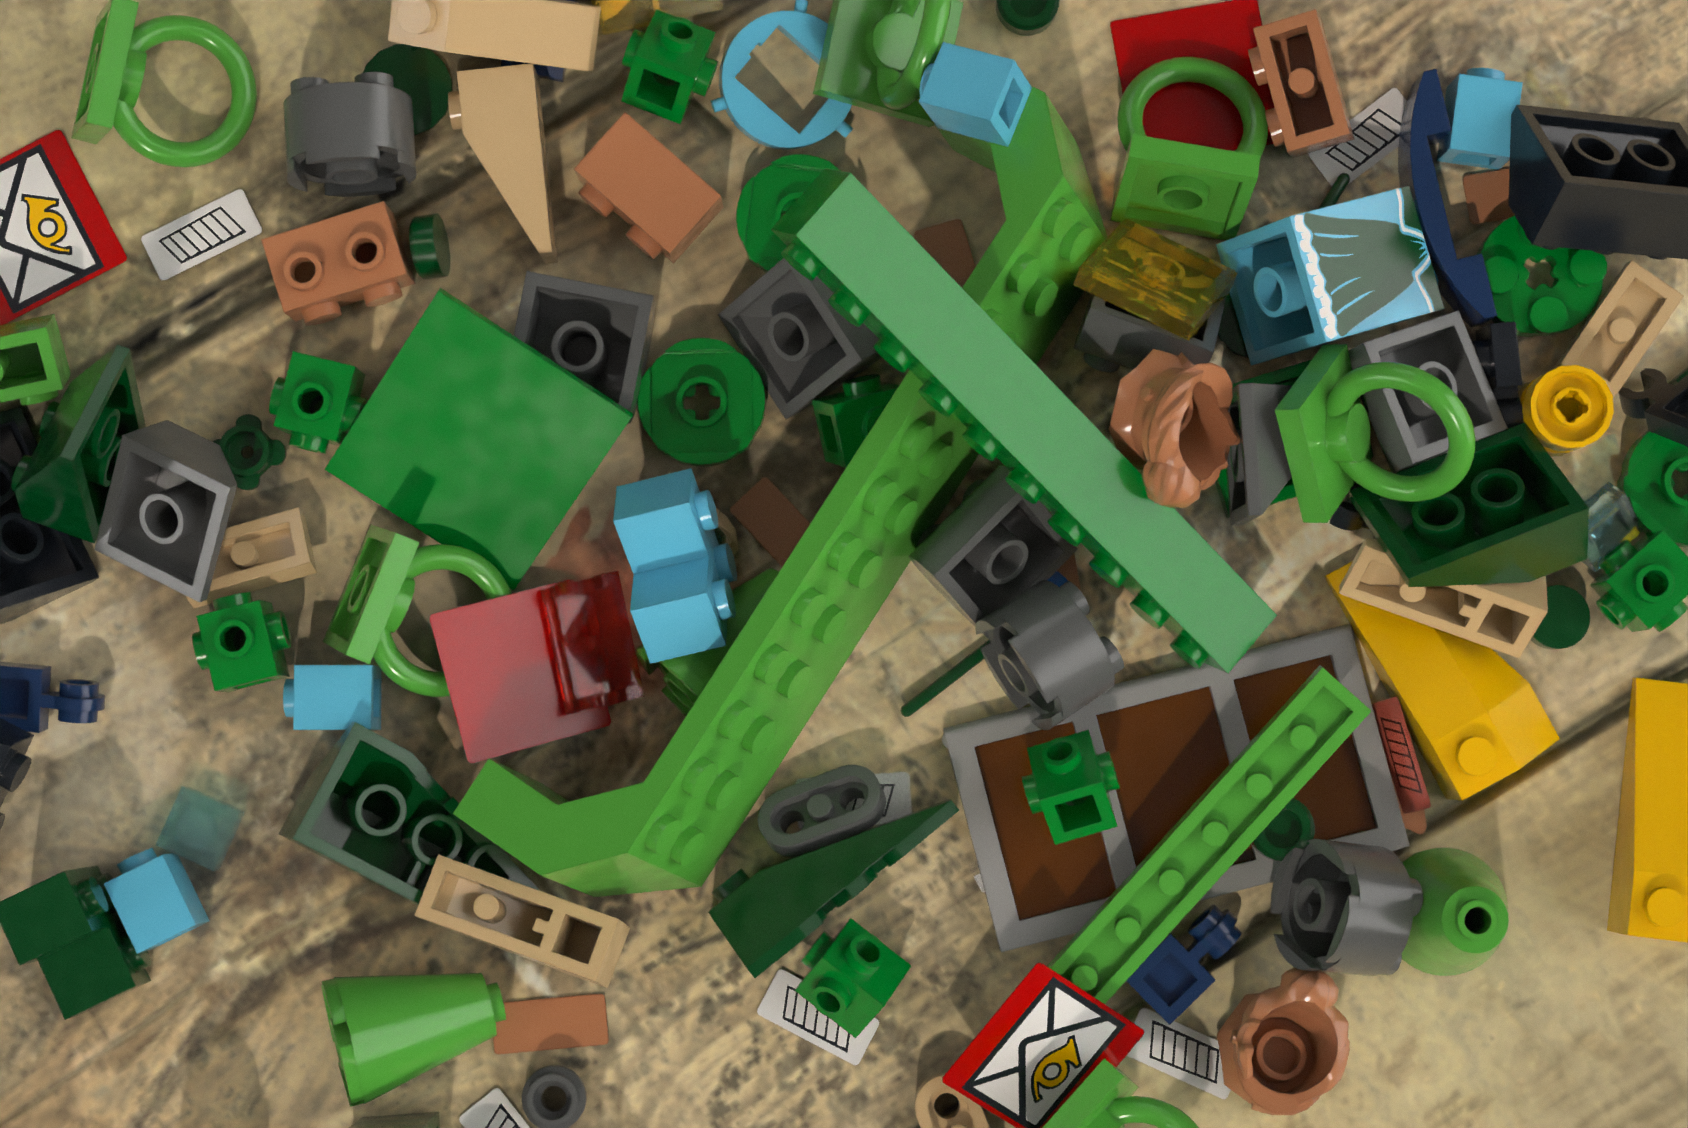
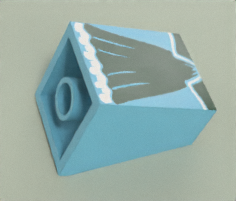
M1409 186L1292 215L1216 244L1251 366L1445 309L1438 287V278L1432 267Z

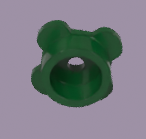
M251 414L240 416L236 420V426L226 431L221 439L213 441L220 445L237 482V487L247 491L256 489L260 485L261 476L271 466L281 465L287 455L285 445L279 440H272L262 430V421L257 416ZM248 446L252 447L254 450L253 456L251 458H244L242 454L243 449Z

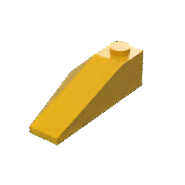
M1353 561L1324 576L1390 698L1397 697L1399 699L1407 728L1446 799L1464 800L1518 771L1560 739L1530 683L1492 648L1339 594V586Z
M1632 678L1607 931L1628 936L1688 943V684Z

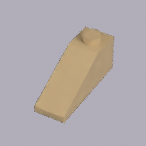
M392 0L388 41L448 53L593 71L601 7L567 0Z
M521 64L457 71L458 91L448 92V106L452 129H462L465 139L545 264L558 263L540 80L534 65Z
M1365 538L1339 586V594L1517 658H1520L1548 612L1546 576L1522 583L1408 587L1377 539Z
M438 855L414 915L428 922L608 988L630 930L629 926L615 917Z

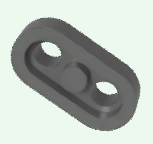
M845 765L773 793L760 808L758 826L761 834L773 851L783 856L796 857L872 828L881 819L885 811L886 797L876 775L871 770L860 765ZM858 798L864 799L863 804L853 811L845 810L850 801ZM797 821L804 822V826L800 831L793 834L786 833L787 828L792 823Z

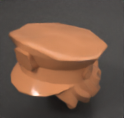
M1152 349L1136 368L1120 380L1109 431L1116 448L1137 470H1143L1142 478L1148 498L1154 503L1169 508L1189 507L1199 499L1201 490H1206L1212 486L1219 478L1220 471L1228 467L1227 460L1230 446L1238 445L1241 439L1237 433L1234 421L1228 412L1233 393L1232 382L1225 368L1214 363L1194 365L1182 352L1179 355Z
M1293 967L1281 975L1280 986L1269 988L1261 993L1246 994L1218 1031L1217 1039L1224 1085L1250 1103L1252 1110L1269 1115H1295L1308 1110L1321 1095L1330 1091L1341 1080L1350 1051V1041L1348 1039L1349 1023L1346 1017L1334 1006L1338 1000V987L1325 972H1318L1322 970L1308 971Z

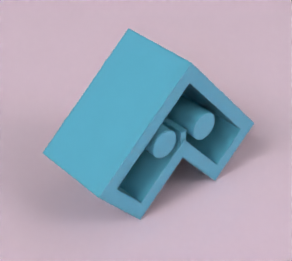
M692 468L617 486L613 522L633 572L630 612L650 664L726 646L727 619L736 616L734 597L729 583L737 581V570L729 544L719 545L713 530L718 528V516L710 491H699Z

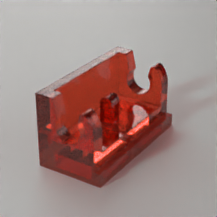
M619 571L602 573L581 581L574 582V580H568L540 590L566 715L624 704L645 697Z

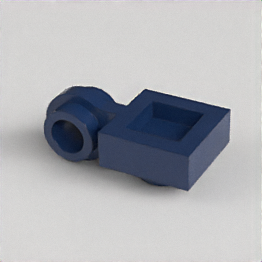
M0 661V718L27 732L40 733L48 729L49 708L58 709V720L67 723L97 722L98 711L105 709V695L99 693V682L83 679L61 680L59 692L50 691L51 666Z
M1216 905L1210 906L1188 928L1187 932L1194 940L1187 949L1170 932L1127 979V982L1170 1025L1216 981L1214 976L1199 960L1207 952L1214 959H1217L1236 943L1242 934L1235 926L1238 919L1229 909L1221 912Z

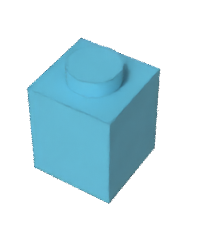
M943 42L935 63L929 64L922 75L919 103L938 129L1008 147L1032 87L1015 60Z
M1471 68L1467 70L1466 74L1459 73L1446 88L1445 105L1452 130L1439 142L1437 161L1499 170L1510 161L1511 114L1516 105H1520L1523 82L1504 80V72L1491 68Z
M294 665V679H286L284 683L283 707L285 716L293 717V730H346L352 722H356L369 730H381L382 670L379 666Z
M149 848L118 863L117 866L122 875L104 883L137 954L152 950L210 921L177 854L169 853L157 857L154 849Z

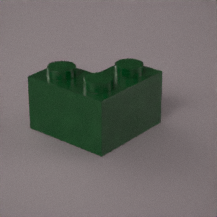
M98 865L62 871L0 901V924L19 966L38 961L65 1020L81 1015L151 981L145 969L151 966L149 952L136 953L104 886V883L112 880L113 877L109 873L102 875Z

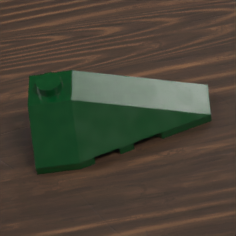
M356 722L350 724L309 776L279 832V835L416 905H419L438 855L539 890L498 845L453 814L459 803L453 796H449L426 771L427 768L412 752Z
M947 799L877 825L846 839L761 868L750 878L741 868L712 891V894L719 903L712 907L708 913L745 967L756 978L822 925L830 911L835 907H841L857 896L878 877L877 873L886 866H892L956 814L959 809L952 800Z

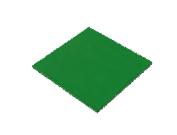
M440 288L324 470L440 544L461 546L480 554L498 569L509 588L514 590L632 418L633 413Z

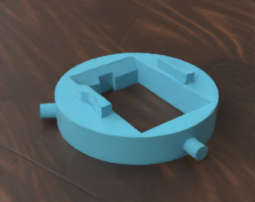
M796 0L794 11L772 12L753 20L733 38L721 61L719 71L721 97L711 100L715 113L725 109L731 121L743 134L759 144L775 149L803 148L824 139L835 130L845 138L853 129L844 121L852 105L828 98L801 132L798 133L735 78L751 59L750 52L756 45L761 46L776 28L819 65L828 23L806 13L807 0Z

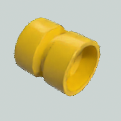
M1579 365L1557 367L1526 383L1518 391L1522 404L1523 421L1551 457L1565 455L1597 441L1609 428L1614 414L1613 395L1606 381L1593 370Z

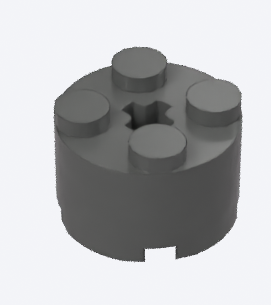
M366 72L355 76L354 82L329 83L326 79L319 77H303L295 79L290 83L291 95L284 100L283 110L287 181L291 186L308 192L307 181L324 183L325 195L356 197L382 194L396 190V178L402 175L405 176L408 184L415 180L416 158L412 99L404 91L394 88L392 75L382 72Z
M1041 580L979 620L975 625L976 635L988 632L990 642L980 649L996 681L1018 709L1029 703L1040 714L1031 722L1042 730H1050L1110 690L1115 684V674L1124 668V662L1118 649L1107 637H1099L1086 617L1090 613L1088 602L1077 586L1070 581L1058 587L1048 580Z
M1312 839L1307 840L1310 844L1304 849L1293 848L1285 856L1278 868L1271 893V913L1281 914L1283 935L1274 934V937L1284 959L1293 967L1308 971L1322 970L1318 972L1362 976L1392 975L1401 964L1402 952L1410 935L1413 917L1419 913L1423 903V891L1418 880L1409 878L1406 868L1398 856L1384 847Z

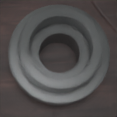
M560 1065L545 1066L534 1072L526 1081L522 1091L523 1110L527 1118L539 1128H568L580 1118L586 1106L587 1094L583 1081L573 1070ZM558 1086L565 1091L567 1100L563 1107L553 1109L546 1105L543 1093L547 1087Z

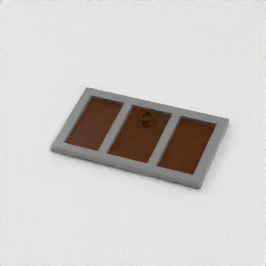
M1346 624L1249 649L1229 673L1204 663L1200 669L1187 665L1114 684L1110 690L1050 730H1042L1031 722L1040 716L1032 706L943 728L942 743L948 748L1000 951L1005 952L1077 933L1319 665L1371 710V713L1293 798L1303 803L1312 814L1315 824L1314 839L1380 846L1390 851L1409 847V841L1357 652L1356 636L1351 630L1350 625ZM1089 729L1097 754L1109 751L1115 767L1120 789L1110 791L1109 795L1118 827L1055 845L1043 812L1032 814L1025 794L1022 777L1032 774L1027 748ZM1251 843L1199 901L1274 882L1282 861L1264 857Z

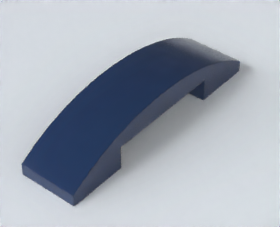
M1437 69L1424 71L1414 82L1405 104L1398 145L1400 188L1410 187L1432 267L1438 278V287L1441 295L1454 311L1459 310L1462 319L1470 327L1484 325L1496 317L1497 312L1483 255L1478 254L1457 259L1429 147V145L1439 143L1452 130Z

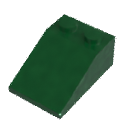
M117 344L70 382L60 403L53 401L46 409L40 425V436L42 438L32 456L26 454L21 458L12 479V490L15 492L23 518L95 544L122 435L146 427L129 348Z
M1526 423L1476 441L1474 459L1467 475L1455 488L1440 497L1426 501L1407 502L1379 496L1362 486L1349 491L1351 502L1408 587L1530 582L1588 558L1589 507ZM1447 453L1395 474L1418 476L1429 473L1442 464Z

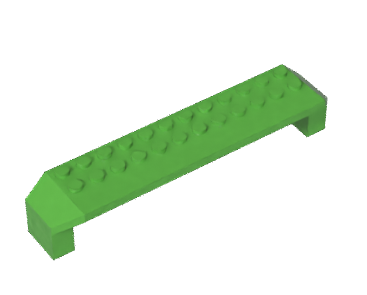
M1031 86V92L1008 147L942 129L938 130L954 151L996 172L1006 221L962 288L1037 365L1085 289L1077 285L1106 255L1108 248L1111 249L1079 146L1046 93ZM910 370L908 371L644 782L569 802L543 783L489 758L453 814L539 875L592 897L702 887L910 563L909 555L918 547L921 535L927 528L935 524L978 457L979 453L962 437L967 427L953 413L946 417L930 406L918 392L923 383Z

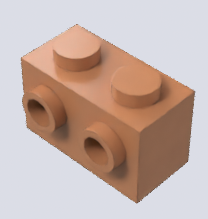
M1310 10L1253 28L1258 46L1248 49L1258 86L1268 83L1275 107L1265 110V115L1274 146L1277 147L1285 144L1287 153L1294 158L1355 140L1322 19L1317 10Z
M626 112L623 113L574 168L579 181L584 185L578 191L582 199L604 218H607L612 211L619 215L631 226L625 234L627 238L652 260L661 252L674 264L724 208L722 197Z
M384 201L261 239L283 312L295 322L304 319L306 326L318 325L337 319L342 315L340 307L362 300L365 301L367 307L395 301L403 296L401 288L416 284L394 213Z

